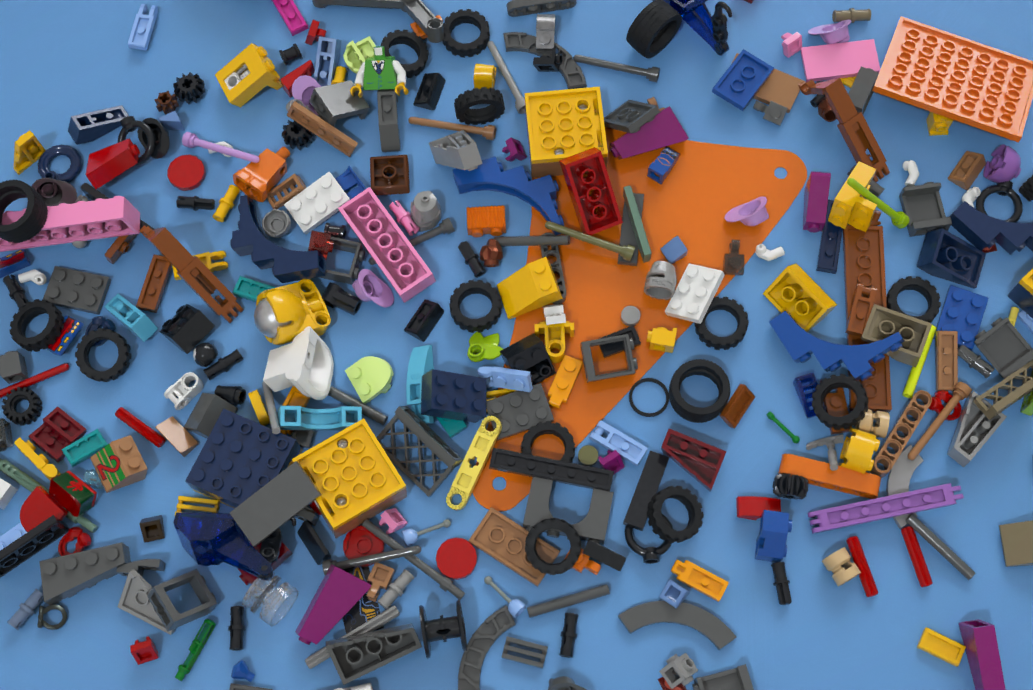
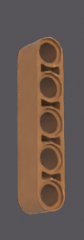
M920 390L910 399L875 456L874 464L870 471L871 474L883 478L892 469L932 402V397L928 392ZM916 399H921L924 405L918 404ZM906 415L913 416L915 421L908 420ZM897 431H902L905 438L899 437ZM887 447L893 448L895 454L889 453ZM877 463L883 464L885 471L878 469Z

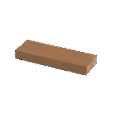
M936 331V391H954L953 389L958 383V331Z

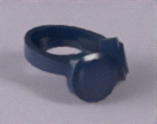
M103 316L94 317L88 325L85 335L87 336L88 332L92 330H97L101 324L103 329L114 331L115 324ZM107 339L100 340L93 346H101Z

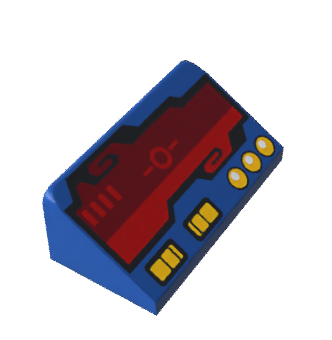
M25 249L0 258V278L31 265Z
M67 315L64 316V328L60 331V337H57L55 339L56 342L48 345L47 350L59 356H62L84 326L82 322Z

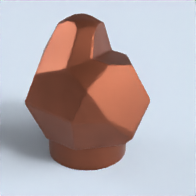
M825 97L818 106V114L825 121H835L837 118Z
M489 239L487 244L481 248L480 260L484 261V267H498L499 261L503 258L502 248L497 240Z

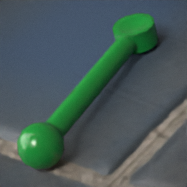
M772 412L766 414L770 420H773L792 438L793 443H799V436L792 434L775 418Z

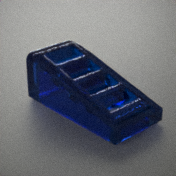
M809 373L797 377L793 381L807 419L816 416L814 409H809L812 406V401L807 402V399L812 398V394L816 391L815 388L818 385L814 373ZM809 382V385L802 386V384ZM811 389H812V391H813V392L808 393V394H805V393H804V391H808V390H811Z

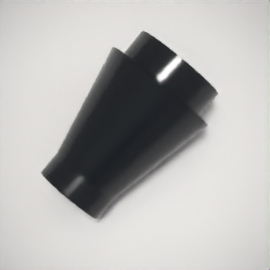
M218 385L215 389L217 396L235 406L243 404L246 399V390L242 389L241 386Z

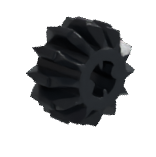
M189 72L188 75L182 73V78L176 77L177 82L173 83L174 93L181 102L186 101V103L190 104L191 101L197 103V98L202 99V94L205 93V83L200 79L199 75H193Z
M288 120V125H283L282 137L285 144L290 145V148L294 149L297 146L300 150L301 146L307 147V142H312L314 133L296 121L291 122Z
M778 474L773 481V493L778 497L796 500L803 499L808 492V480L803 476Z

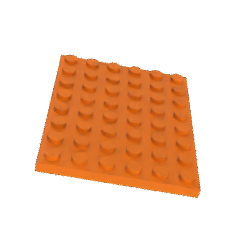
M901 16L872 91L1019 143L1033 99V61Z

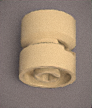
M868 409L865 412L864 419L858 421L859 424L855 426V429L872 433L876 437L885 438L889 428L890 415L888 412L883 411L873 413L872 410Z
M845 547L822 560L826 569L833 572L831 577L838 587L861 573L857 565L850 562L851 556Z

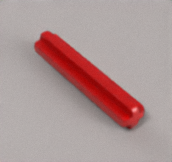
M120 407L115 412V416L160 448L165 443L164 437L123 407Z
M911 526L902 528L901 532L920 586L927 587L932 585L933 582L914 529Z
M857 536L849 537L846 542L854 563L861 571L859 577L866 596H876L878 590Z

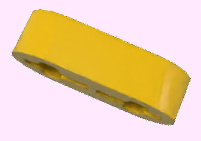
M254 390L248 393L260 424L263 426L270 424L269 415L259 391Z

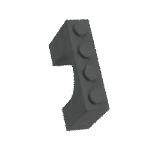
M539 477L532 478L523 521V528H526V531L529 532L541 520L554 518L549 510L553 480ZM593 488L587 516L579 523L572 524L581 540H591L599 545L600 543L604 544L614 492ZM552 528L544 531L550 537L559 538V535L567 537L564 532Z

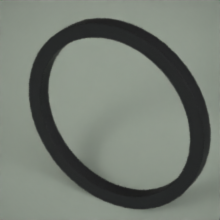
M644 378L632 386L629 393V402L633 410L645 417H654L666 409L669 402V393L666 386L659 380ZM643 382H654L660 385L666 394V402L663 408L655 413H644L638 410L632 401V393L637 385Z

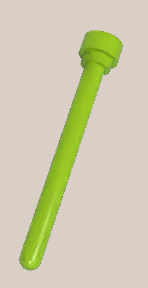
M849 178L847 180V184L867 200L877 204L880 210L891 217L893 225L897 228L902 229L908 225L910 219L904 212L893 210L855 179Z

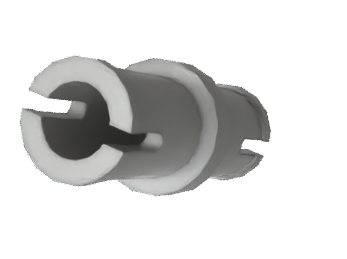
M404 569L395 582H391L388 585L389 589L377 602L386 610L389 609L397 597L403 595V590L414 579V576Z

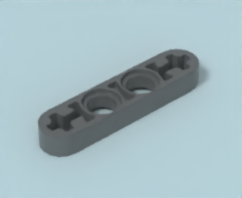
M512 0L507 3L506 7L509 16L517 17L569 9L574 7L577 2L576 0Z
M544 233V234L541 235V236H555V235L552 234V233ZM547 245L540 246L542 258L555 256L557 259L555 263L551 264L553 272L560 276L557 283L563 299L555 301L553 304H562L566 300V287L558 245H551V250H548Z

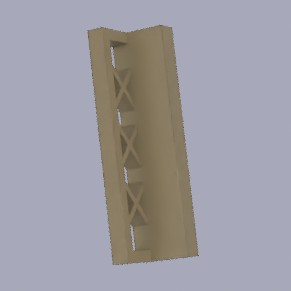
M1033 360L973 401L989 420L1033 390V377L1027 376V369L1030 367L1033 369ZM1013 379L1022 380V385L1020 387L1013 386ZM998 389L1008 390V395L1005 397L998 396ZM984 398L993 400V405L990 408L982 402Z

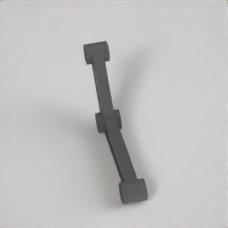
M312 0L313 5L318 8L327 5L401 9L407 12L424 31L430 42L439 43L444 39L443 21L436 18L421 0Z

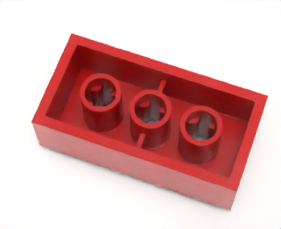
M594 147L559 160L583 233L593 235L623 223L600 150Z

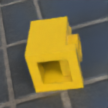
M930 112L926 119L929 136L948 135V129L953 120Z
M664 327L653 328L652 331L648 330L646 342L650 343L649 349L673 353L677 328H673L672 331H668Z

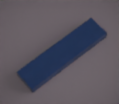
M828 200L826 222L822 230L816 271L836 274L843 228L835 226L828 221L834 200Z

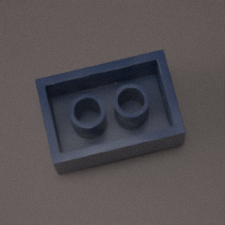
M434 369L430 370L422 376L421 415L473 423L478 422L486 417V378Z

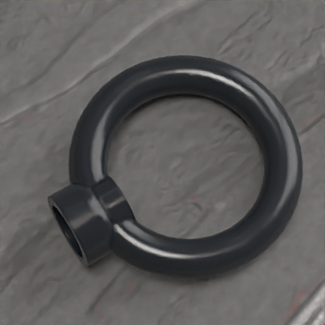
M127 116L121 119L122 129L118 136V143L126 140L128 132H133L137 128L142 129L147 136L148 144L146 151L142 156L138 157V163L135 164L141 165L148 161L154 152V133L148 124L135 120L134 116Z
M1005 181L984 189L977 198L976 210L988 215L984 209V202L992 193L1009 196L1014 203L1015 210L1013 215L1004 221L1016 223L1022 215L1023 205L1019 195L1012 189L1013 182Z
M662 514L665 523L673 529L671 522ZM625 526L624 533L628 546L636 554L643 556V562L646 564L660 562V555L664 554L672 545L668 540H664L657 548H643L635 542L633 528Z

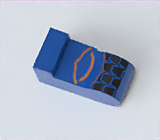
M666 146L660 156L649 166L647 176L662 184L676 164L680 154Z

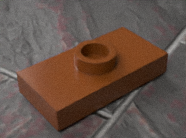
M137 235L119 236L105 253L107 260L114 264L122 253L125 254L129 250L130 243Z
M740 384L719 415L729 427L735 428L754 400V394L746 385Z

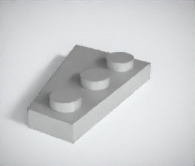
M134 569L129 571L117 607L170 635L173 634L176 628L167 632L147 597L153 587Z

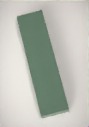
M626 186L623 188L624 202L643 263L649 262L652 254L632 188Z

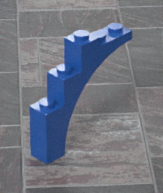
M495 156L482 160L483 164L478 165V168L471 171L457 168L452 170L459 194L486 190L503 192L529 203L540 212L546 221L564 226L562 216L556 212L558 206L555 199H557V191H559L556 180H552L551 175L531 180L529 172H525L523 165L504 171L502 163H498ZM553 231L555 236L561 234L556 231Z
M786 311L769 321L795 362L804 363L811 358V354H814L822 368L827 372L836 371L842 366L841 363L844 362L857 381L860 379L864 381L871 377V372L875 370L871 363H878L885 358L884 354L889 351H897L903 346L901 343L905 342L901 334L897 332L883 340L869 344L852 346L834 344L820 340L807 333Z

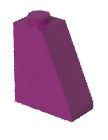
M811 172L804 192L803 230L815 233L822 232L824 228L831 173Z

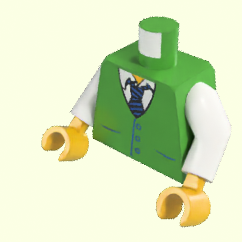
M384 46L373 47L374 57H369L362 63L356 75L355 86L350 90L351 95L354 97V92L359 91L358 96L361 98L363 96L361 88L363 90L395 89L398 96H400V91L404 89V94L407 95L409 91L405 87L406 71L399 61L395 60L394 56H385Z

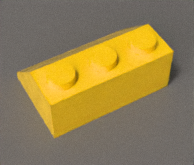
M797 263L787 266L763 293L781 313L784 311L788 312L806 332L822 321L837 306Z

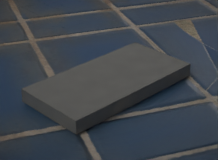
M295 461L232 510L230 514L251 544L256 547L322 494L298 461Z

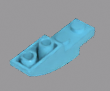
M432 345L413 348L409 360L406 383L407 405H411L412 411L425 424L434 423L433 416L421 415L422 376L434 369Z

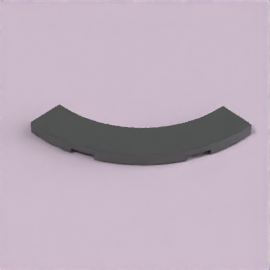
M523 32L503 33L506 52L521 51L537 56L545 55L549 57L552 55V50H536V36L527 35V33ZM554 42V48H557L563 56L559 72L565 79L568 89L586 88L587 85L581 68L564 48Z
M666 601L647 602L618 615V618L630 634L644 626L668 622L697 630L707 637L718 650L736 638L734 633L713 614L683 602L677 609Z
M507 605L489 616L467 644L468 653H463L460 663L458 690H480V673L486 654L503 633L516 626Z

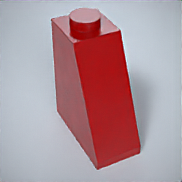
M129 138L89 154L85 175L93 187L98 189L137 164L140 154L139 148Z

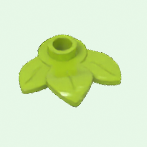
M478 331L474 333L469 339L468 358L472 362H480L484 359L493 360L501 355L500 351L503 350V348L498 346L500 342L499 334L496 333L483 337Z

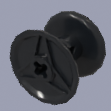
M460 599L456 601L457 616L443 618V615H441L440 619L427 620L424 607L422 605L419 606L423 644L427 659L431 656L430 642L439 640L447 642V639L458 637L461 639L463 651L468 653Z

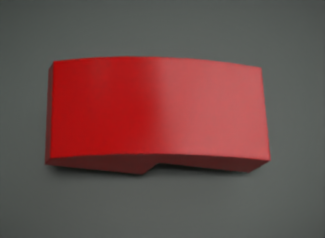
M756 496L736 498L737 517L757 520L761 518L764 510L781 512L780 499Z

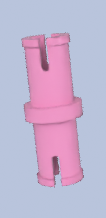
M398 200L395 201L397 205L392 202L389 205V209L397 217V222L403 225L410 236H413L412 231L416 234L419 231V227L412 220L411 214L403 208Z

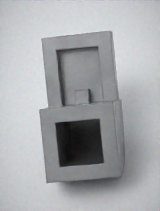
M537 14L536 50H552L555 37V14Z

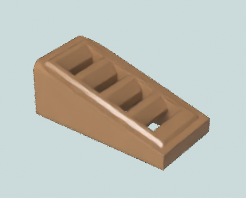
M293 174L268 193L267 199L273 209H278L307 187L297 174ZM275 195H277L279 199L278 201L275 200Z

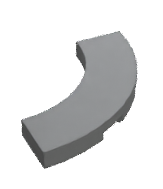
M912 445L900 454L890 471L886 488L887 496L909 492L911 476L915 469L924 461L919 454L914 460L908 459V454L913 448ZM911 514L893 517L899 529L908 524L905 520Z

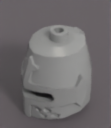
M431 191L418 193L413 202H411V217L419 227V231L423 232L437 226L441 219V207Z
M666 261L654 262L645 280L644 292L646 295L664 300L672 298L677 283L675 267Z

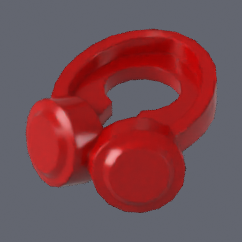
M946 390L937 391L935 397H932L929 409L936 411L939 415L944 408L941 400L948 403L953 396ZM959 402L955 406L953 413L948 415L945 420L952 421L960 417L962 410Z
M80 527L69 528L68 533L59 542V555L73 554L67 551L66 545L76 537V549L73 553L82 552L84 547L91 544L90 535L85 532L83 533V529Z

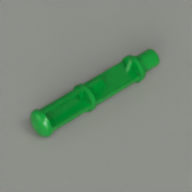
M204 620L189 647L190 653L184 664L178 666L176 679L183 681L185 675L190 672L216 626L213 620Z

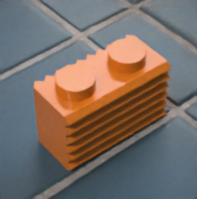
M505 206L466 208L468 235L482 237L483 234L500 236L502 233H506Z

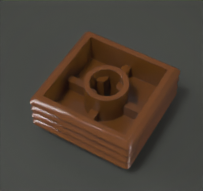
M407 155L370 157L371 189L375 195L407 194L410 192Z

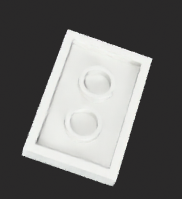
M329 171L286 202L284 206L302 231L308 234L339 211L338 208L348 202L350 198Z
M689 263L665 310L666 315L701 324L725 276L724 272Z

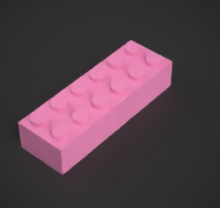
M370 187L338 208L347 224L404 303L436 282L433 273Z

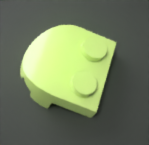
M370 36L357 43H354L352 40L346 45V50L343 54L344 61L348 68L356 74L367 58L374 57L373 47H376Z
M373 356L363 357L345 370L361 401L365 404L379 394L388 392L391 388L390 383L392 376H394L393 369L387 361Z

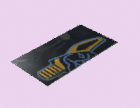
M369 566L343 569L366 582L370 575ZM367 592L343 616L346 634L380 614L378 602L368 600Z

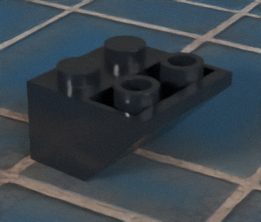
M186 304L176 311V315L172 319L167 320L162 325V329L159 332L181 351L188 354L215 325L200 310Z
M534 333L500 351L507 368L530 371L532 386L556 374L542 340Z

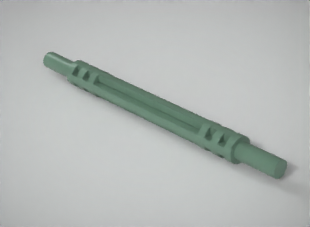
M0 458L1 472L30 492H33L37 486H41L49 494V490L6 459L2 460ZM67 511L66 517L75 524L79 523L92 533L97 530L98 526L85 518L84 514L75 517Z

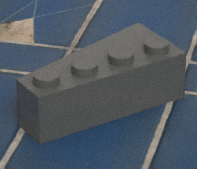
M121 542L39 561L44 602L49 605L58 604L59 601L67 597L70 598L85 588H90L104 579H109L119 574L116 572L117 568L131 562L129 547Z
M412 623L326 641V648L343 685L422 647Z

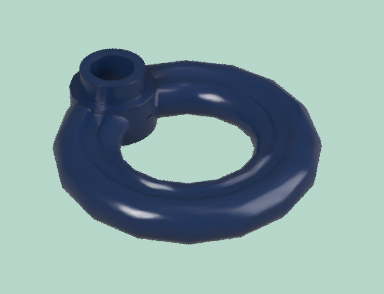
M62 144L52 146L40 156L38 173L42 178L53 176L52 179L68 183L80 173L82 167L81 156L71 146ZM59 155L67 156L71 162L70 168L62 174H56L49 169L50 161Z

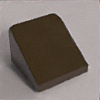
M162 515L144 518L139 523L144 543L165 538Z

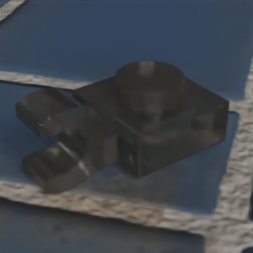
M731 240L729 244V254H725L723 260L724 274H744V255H739L740 240Z

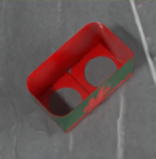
M70 470L52 478L49 487V494L75 517H78L95 505L97 492Z

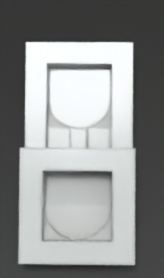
M563 304L543 306L546 325L566 323Z

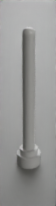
M489 41L487 46L516 100L515 108L519 114H524L525 97H522L494 42Z

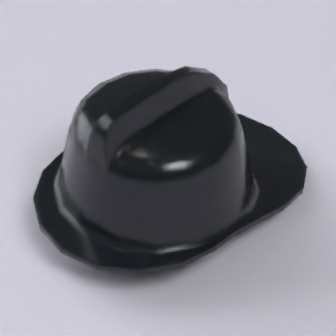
M146 118L143 122L150 126L155 136V149L151 157L155 159L162 158L169 149V132L156 119ZM138 128V138L146 150L148 144L147 136L142 129Z

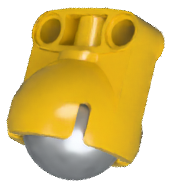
M302 279L297 283L264 290L257 296L254 312L256 327L274 345L292 342L295 336L304 331L308 326L318 336H321L326 332L331 321L322 296L314 282L310 279Z

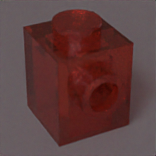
M311 231L308 251L318 250L326 260L328 252L332 253L334 241H330L331 234Z

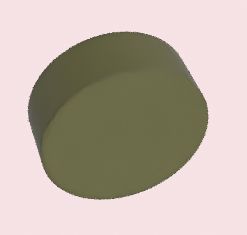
M590 445L583 446L578 453L579 462L585 466L595 465L598 460L597 449Z

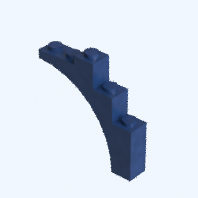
M248 195L240 196V204L238 205L240 221H238L239 230L232 231V239L230 240L231 248L239 256L251 255L252 262L261 270L272 268L274 277L281 283L325 276V257L318 250H289L277 246L266 239L258 223L256 204Z
M966 201L949 216L952 221L951 226L981 251L985 247L990 249L996 242L1010 255L1015 250L1020 252L1025 246L1033 251V222L1014 223L999 220L976 210Z

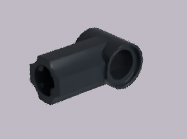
M331 282L322 294L325 305L331 308L337 307L352 315L358 312L362 300L345 292L340 286Z

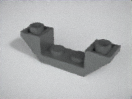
M395 89L378 90V121L382 152L401 151L397 115L398 95Z

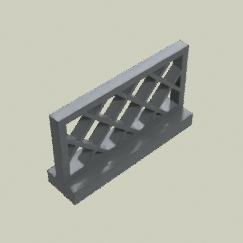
M399 406L394 412V417L377 436V440L389 459L430 497L452 470L460 465L463 459L408 406ZM398 419L403 423L404 432L395 433V423ZM404 434L405 446L396 447L395 435ZM408 434H415L417 436L418 446H409ZM385 435H391L392 447H385L380 442ZM428 447L432 451V459L423 460L422 448ZM409 448H418L419 460H410ZM396 449H405L406 461H400L397 458ZM437 461H443L448 466L444 473H437ZM419 462L420 474H413L410 471V463ZM423 462H432L433 474H424ZM424 476H433L434 485L430 490L424 484Z

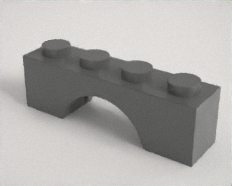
M8 351L5 355L0 356V376L7 383L11 384L28 378L25 357L18 351Z

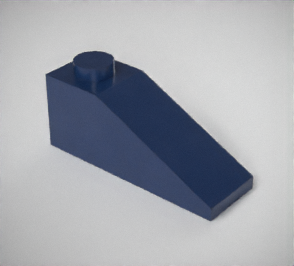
M121 105L71 116L68 132L76 145L91 142L120 127V120L129 115Z

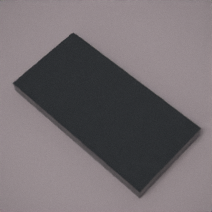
M52 515L0 550V578L66 534L69 529L68 525Z

